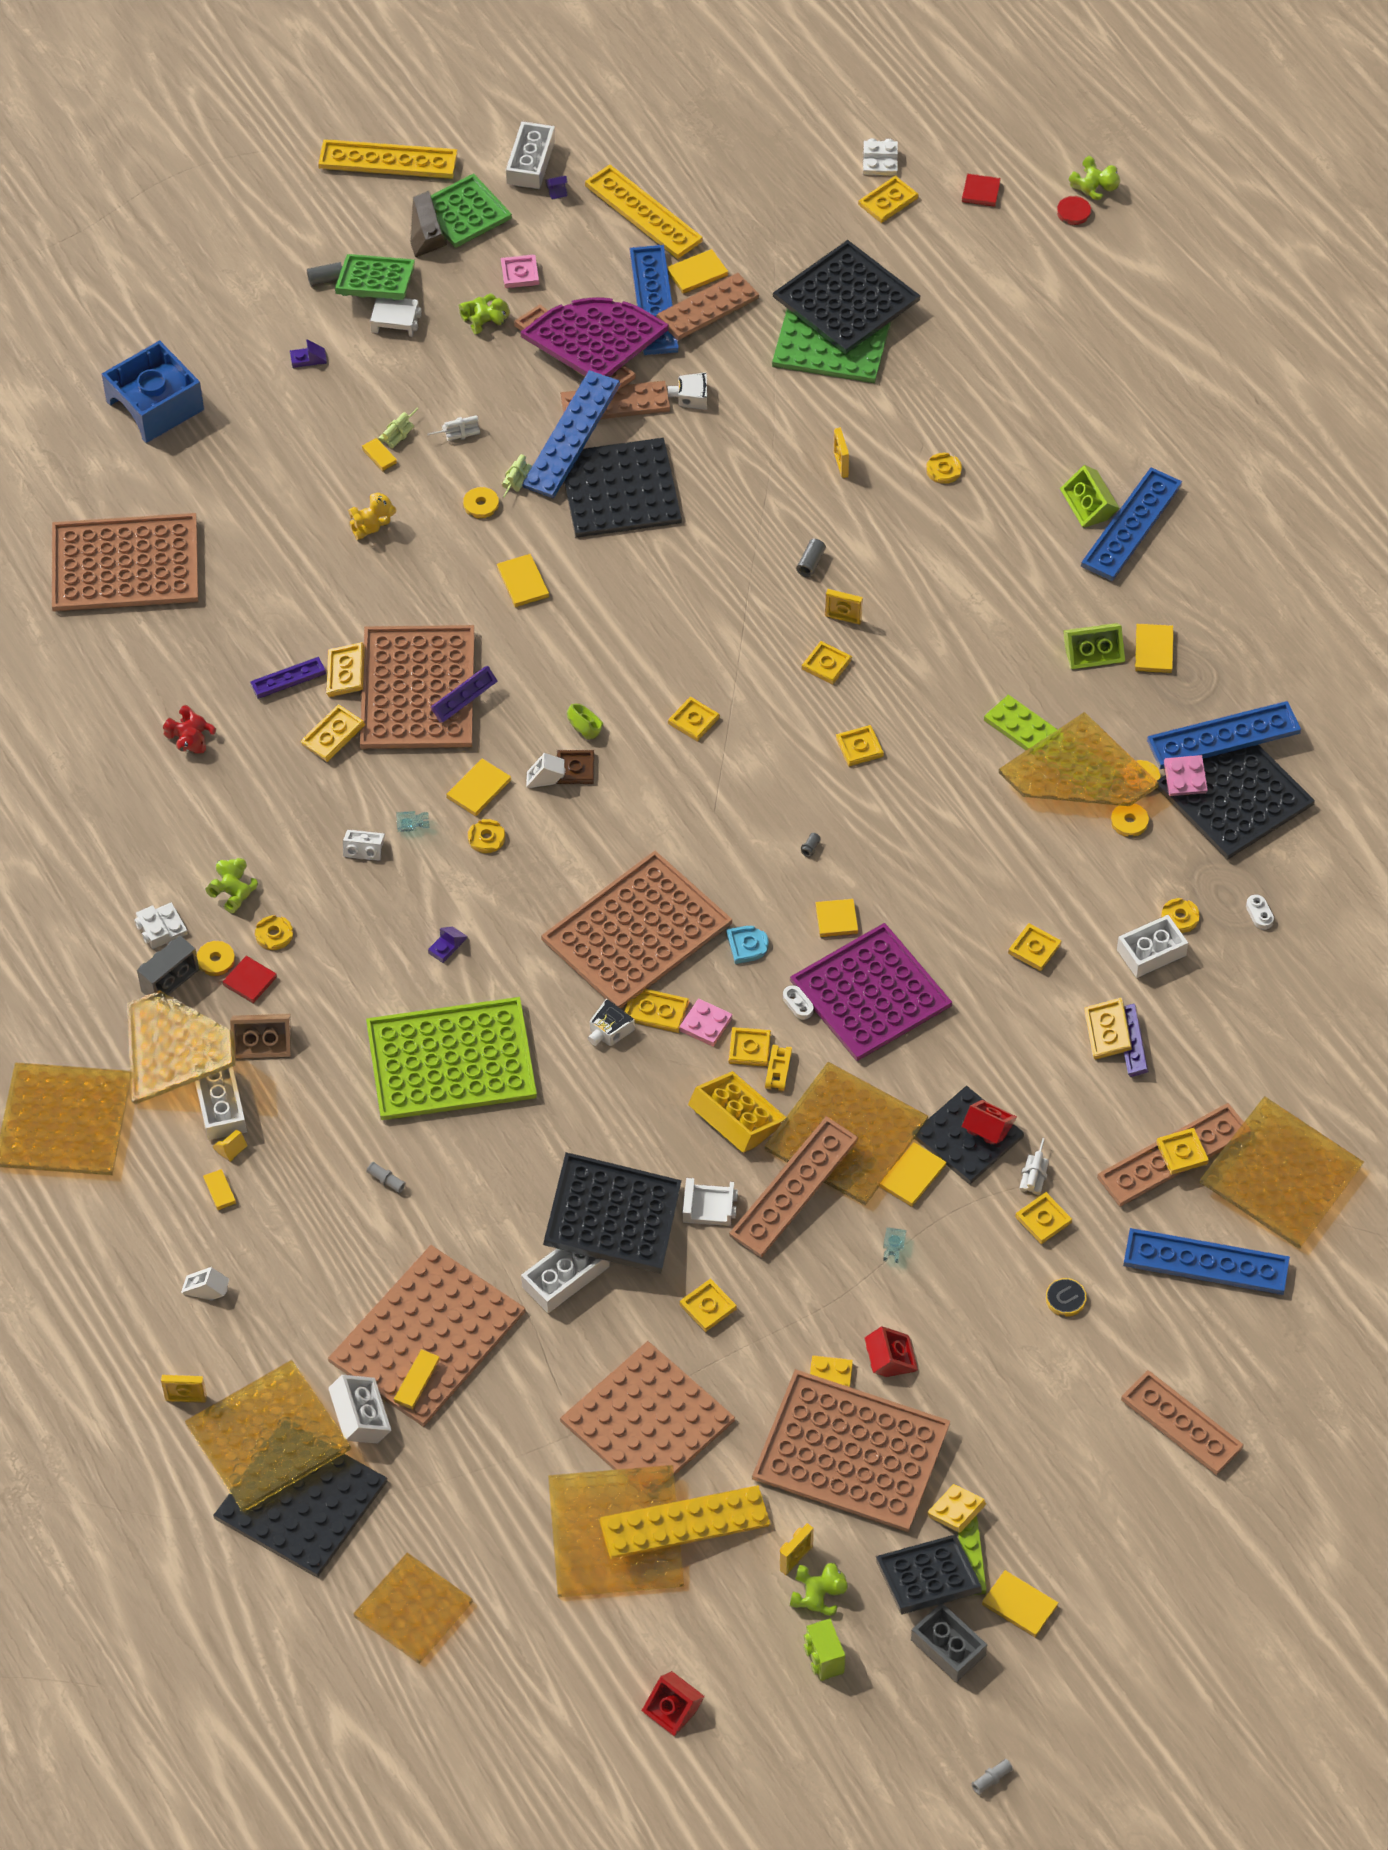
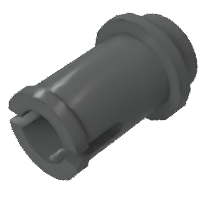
M811 833L806 843L801 845V853L806 857L813 855L816 846L821 841V837L816 833Z

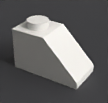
M544 753L527 771L526 787L534 788L556 784L565 774L564 759Z
M210 1267L188 1275L181 1293L187 1296L214 1300L226 1294L229 1278Z

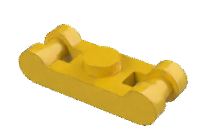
M779 1045L772 1046L765 1089L778 1088V1091H785L792 1047L780 1048ZM773 1077H780V1081L773 1080Z

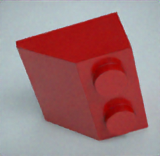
M981 1100L970 1105L962 1127L967 1129L966 1131L971 1135L984 1137V1141L987 1143L997 1144L1003 1141L1016 1121L1017 1116Z
M881 1326L864 1337L873 1373L891 1377L918 1371L908 1334Z
M671 1671L660 1676L641 1711L675 1736L695 1715L705 1696Z

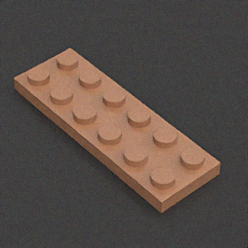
M736 273L658 313L657 318L669 324L668 331L677 340H680L759 299V293L739 273Z
M665 381L625 385L615 393L601 419L669 412L670 405ZM576 391L560 392L563 413Z
M1149 1370L1121 1396V1401L1215 1475H1218L1243 1449L1244 1444Z

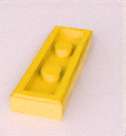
M422 1349L420 1350L394 1397L395 1403L413 1410L439 1363L440 1356Z

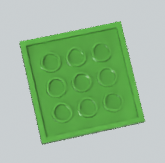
M474 173L431 195L444 236L455 248L512 219V213Z
M347 254L335 287V294H341L342 296L353 295L362 298L375 297L377 299L404 300L415 267V259Z

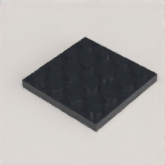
M966 1085L912 1133V1137L932 1154L944 1160L951 1170L970 1185L1024 1137V1132L1013 1124L1003 1141L997 1144L987 1143L982 1136L969 1134L966 1131L967 1129L962 1127L969 1107L984 1099Z
M956 1534L876 1556V1563L901 1615L982 1593L981 1584Z

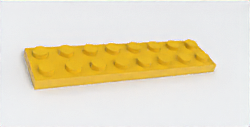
M323 139L318 166L319 169L453 179L458 153L457 149Z
M609 164L585 181V186L656 243L664 245V249L675 258L679 259L703 242V237L612 165Z
M759 1485L600 1517L599 1519L610 1559L769 1527L770 1525Z

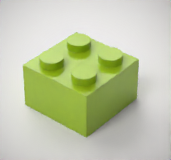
M831 1618L806 1626L805 1644H803L806 1655L811 1656L813 1661L811 1662V1668L814 1675L818 1674L820 1681L844 1674L845 1653Z

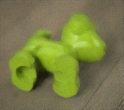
M1087 156L1082 163V166L1085 167L1084 171L1087 173L1085 178H1081L1080 174L1075 171L1069 177L1072 188L1081 190L1095 200H1100L1103 197V194L1095 192L1099 185L1104 190L1111 192L1118 188L1121 181L1116 166L1109 165L1101 171L1096 168L1095 160L1091 156Z
M487 294L484 297H478L472 301L459 304L460 316L464 321H472L473 324L470 327L474 334H479L483 330L482 325L491 320L496 325H503L506 318L510 315L508 304L501 298H496L493 294ZM492 301V304L488 306L487 303Z
M242 858L219 860L216 863V872L221 876L222 880L214 879L205 888L207 894L213 898L222 892L231 895L232 897L224 904V909L232 914L237 911L243 900L258 886L255 878H251L250 885L239 880L242 878L247 867L246 861Z
M828 1563L821 1576H810L808 1568L799 1565L796 1580L805 1584V1598H802L798 1592H792L789 1606L807 1607L811 1611H819L825 1615H834L837 1612V1606H826L824 1604L825 1593L832 1596L844 1594L848 1588L846 1576L838 1569L835 1563Z

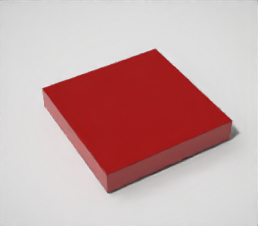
M967 174L962 202L995 207L1001 178Z
M246 955L222 983L226 988L254 1004L277 978V973Z

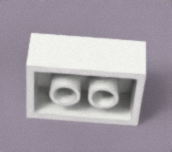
M1169 915L1119 936L1117 951L1136 978L1185 957L1188 948L1187 940Z
M341 1375L329 1387L345 1441L378 1444L391 1431L375 1378Z

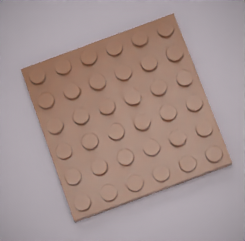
M649 1341L645 1342L560 1417V1422L647 1500L735 1421V1416Z

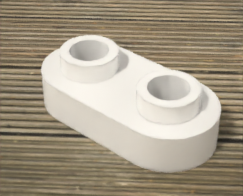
M1260 895L1250 896L1247 899L1246 909L1252 921L1259 929H1269L1273 925L1274 916L1266 900Z
M788 986L784 989L783 1001L793 1014L802 1020L810 1018L813 1014V1004L802 990L797 986Z

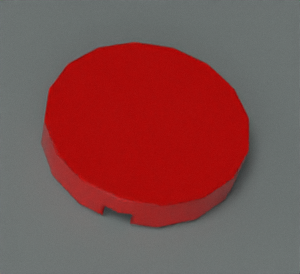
M1069 196L1063 198L1057 205V216L1061 221L1064 220L1070 225L1085 223L1091 215V205L1082 197Z

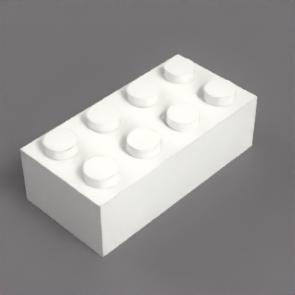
M521 122L506 168L507 184L540 189L555 143V126Z
M230 1055L191 1063L208 1141L227 1137L236 1129L241 1133L247 1132Z
M556 1248L521 1275L522 1288L547 1313H550L608 1269L610 1261Z

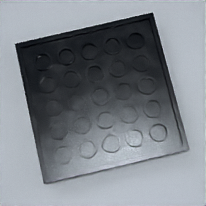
M849 240L843 242L773 292V298L845 354L920 301L921 295Z
M664 437L583 448L564 481L575 538L682 523Z
M1259 744L1203 758L1208 790L1206 793L1169 796L1166 775L1155 781L1156 788L1227 860L1304 812L1315 803V800Z
M565 1152L543 1245L661 1274L682 1180Z
M284 1420L213 1516L220 1523L318 1578L388 1480L382 1474Z

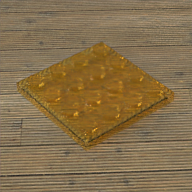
M407 1552L353 1615L354 1618L420 1664L473 1603V1599Z

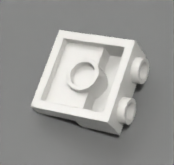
M869 139L864 141L863 175L897 176L898 142L892 139H886L885 141Z
M172 902L157 909L154 906H150L136 912L135 924L138 930L142 929L143 939L146 944L149 943L152 949L167 944L178 936L188 935L187 929Z

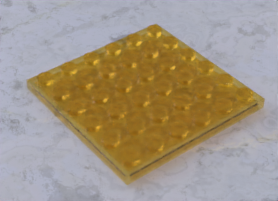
M15 1062L0 1132V1167L113 1175L131 1083V1071Z
M827 1062L766 1143L765 1150L788 1163L826 1116L856 1135L858 1142L824 1183L866 1206L880 1187V1183L915 1139L916 1134L928 1119V1115L838 1066Z
M1264 1096L1202 1176L1200 1183L1298 1249H1301L1363 1166L1364 1161Z
M293 1360L288 1361L185 1421L189 1431L242 1512L351 1450L350 1444Z
M673 1465L548 1475L558 1597L684 1587L680 1545L610 1559L599 1521L600 1517L676 1502Z

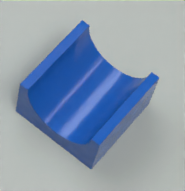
M160 340L101 373L106 402L110 406L118 401L124 404L134 418L140 430L142 440L145 443L152 441L204 410L200 381Z

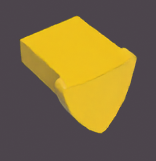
M236 1129L224 1141H218L213 1145V1149L231 1162L248 1145L242 1133Z

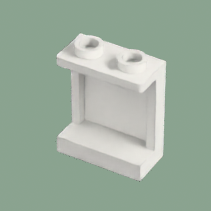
M376 298L370 320L371 333H379L380 327L408 330L409 337H413L414 331H417L418 328L417 318L421 317V308L419 307L418 300Z
M686 1178L683 1223L731 1226L732 1218H736V1206H733V1201H737L738 1189H734V1182H730V1187L694 1185L693 1178Z

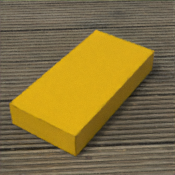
M377 438L362 445V450L382 472L397 464V459Z
M222 1169L203 1176L217 1211L236 1204Z

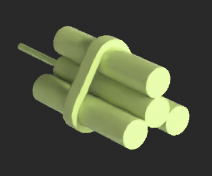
M418 408L409 416L404 412L397 420H393L378 440L381 443H387L393 449L414 428V425L408 419Z
M523 454L519 456L517 461H514L505 474L506 478L502 483V487L508 489L503 498H505L510 487H513L515 491H520L523 481L532 468L531 464H526V456Z

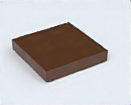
M557 750V757L564 759V768L566 770L563 778H560L556 784H594V750Z

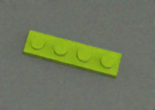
M976 1515L961 1533H957L958 1540L981 1584L982 1593L975 1595L986 1594V1583L978 1518Z

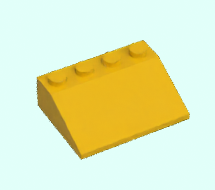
M733 1071L695 1087L688 1103L709 1125L713 1126L743 1153L758 1146L788 1120L785 1115Z

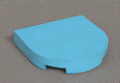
M755 926L726 929L735 964L755 961L766 954L769 940L764 931L755 928Z

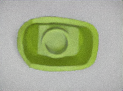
M571 704L566 713L570 724L585 739H595L603 726L601 719L584 705Z

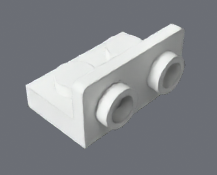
M347 830L343 839V857L379 861L381 859V848L385 841V834Z

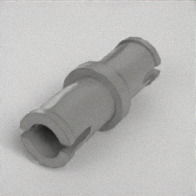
M372 1162L366 1170L367 1173L380 1180L382 1185L386 1184L398 1193L402 1192L406 1185V1182L394 1176L392 1171H386L375 1162Z
M1004 1759L994 1768L987 1769L983 1776L971 1783L973 1790L977 1794H981L992 1784H998L999 1779L1013 1771L1011 1763Z

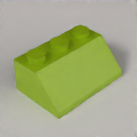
M1083 465L1060 488L1075 516L1084 528L1107 521L1120 509L1099 472L1089 466Z
M1114 623L1063 630L1065 650L1071 669L1125 662L1122 625Z

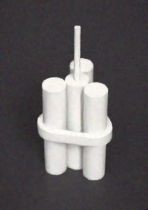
M477 415L463 419L459 417L454 421L445 422L442 425V431L427 435L445 432L447 441L459 438L463 440L465 437L480 434Z
M1044 1138L1042 1139L1040 1150L1035 1153V1156L1028 1155L1025 1168L1022 1169L1021 1173L1023 1176L1019 1190L1023 1192L1030 1191L1035 1195H1040L1043 1182L1047 1179L1046 1171L1049 1160L1043 1158V1153L1041 1152Z

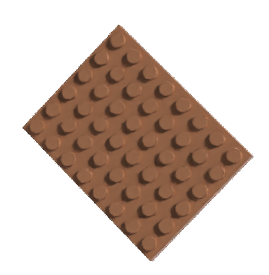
M196 513L52 522L53 611L199 602Z
M474 625L364 626L365 655L361 719L365 722V726L360 730V749L472 747L473 700L443 723L438 721L430 707L474 675Z
M653 851L541 935V940L605 999H608L621 1009L631 999L636 998L643 990L648 989L732 924V918L657 851Z
M430 1245L328 1357V1361L347 1375L375 1378L381 1398L424 1427L523 1316L526 1308ZM422 1349L440 1356V1361L412 1410L395 1403L394 1397Z
M795 1369L752 1474V1480L909 1532L951 1421Z

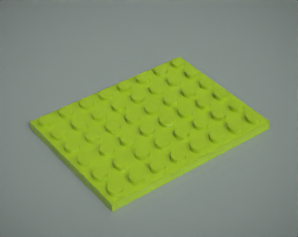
M520 997L366 1018L381 1120L537 1098Z

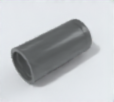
M341 262L308 268L307 276L310 286L338 280L342 270Z
M811 539L796 567V571L801 576L811 577L826 550L825 543L819 539Z

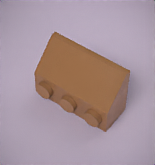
M291 1014L233 1015L231 1017L232 1059L291 1057Z

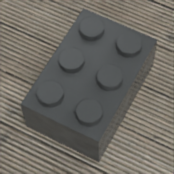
M182 936L171 940L164 949L156 952L149 961L140 965L137 970L141 992L156 1005L199 971L196 948Z
M943 1603L932 1610L911 1631V1641L956 1683L980 1662L987 1653V1644Z

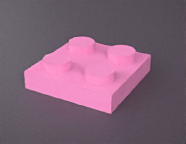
M535 255L501 258L505 288L539 285Z
M1202 755L1164 759L1169 796L1200 794L1208 791Z
M698 998L680 1025V1032L714 1047L732 1020V1014Z

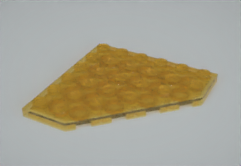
M1085 712L999 768V774L1023 797L1131 806L1158 788L1159 784Z
M160 990L127 1003L131 1101L135 1105L236 1066L234 1032L227 1027L218 1024L216 1021L202 1015Z

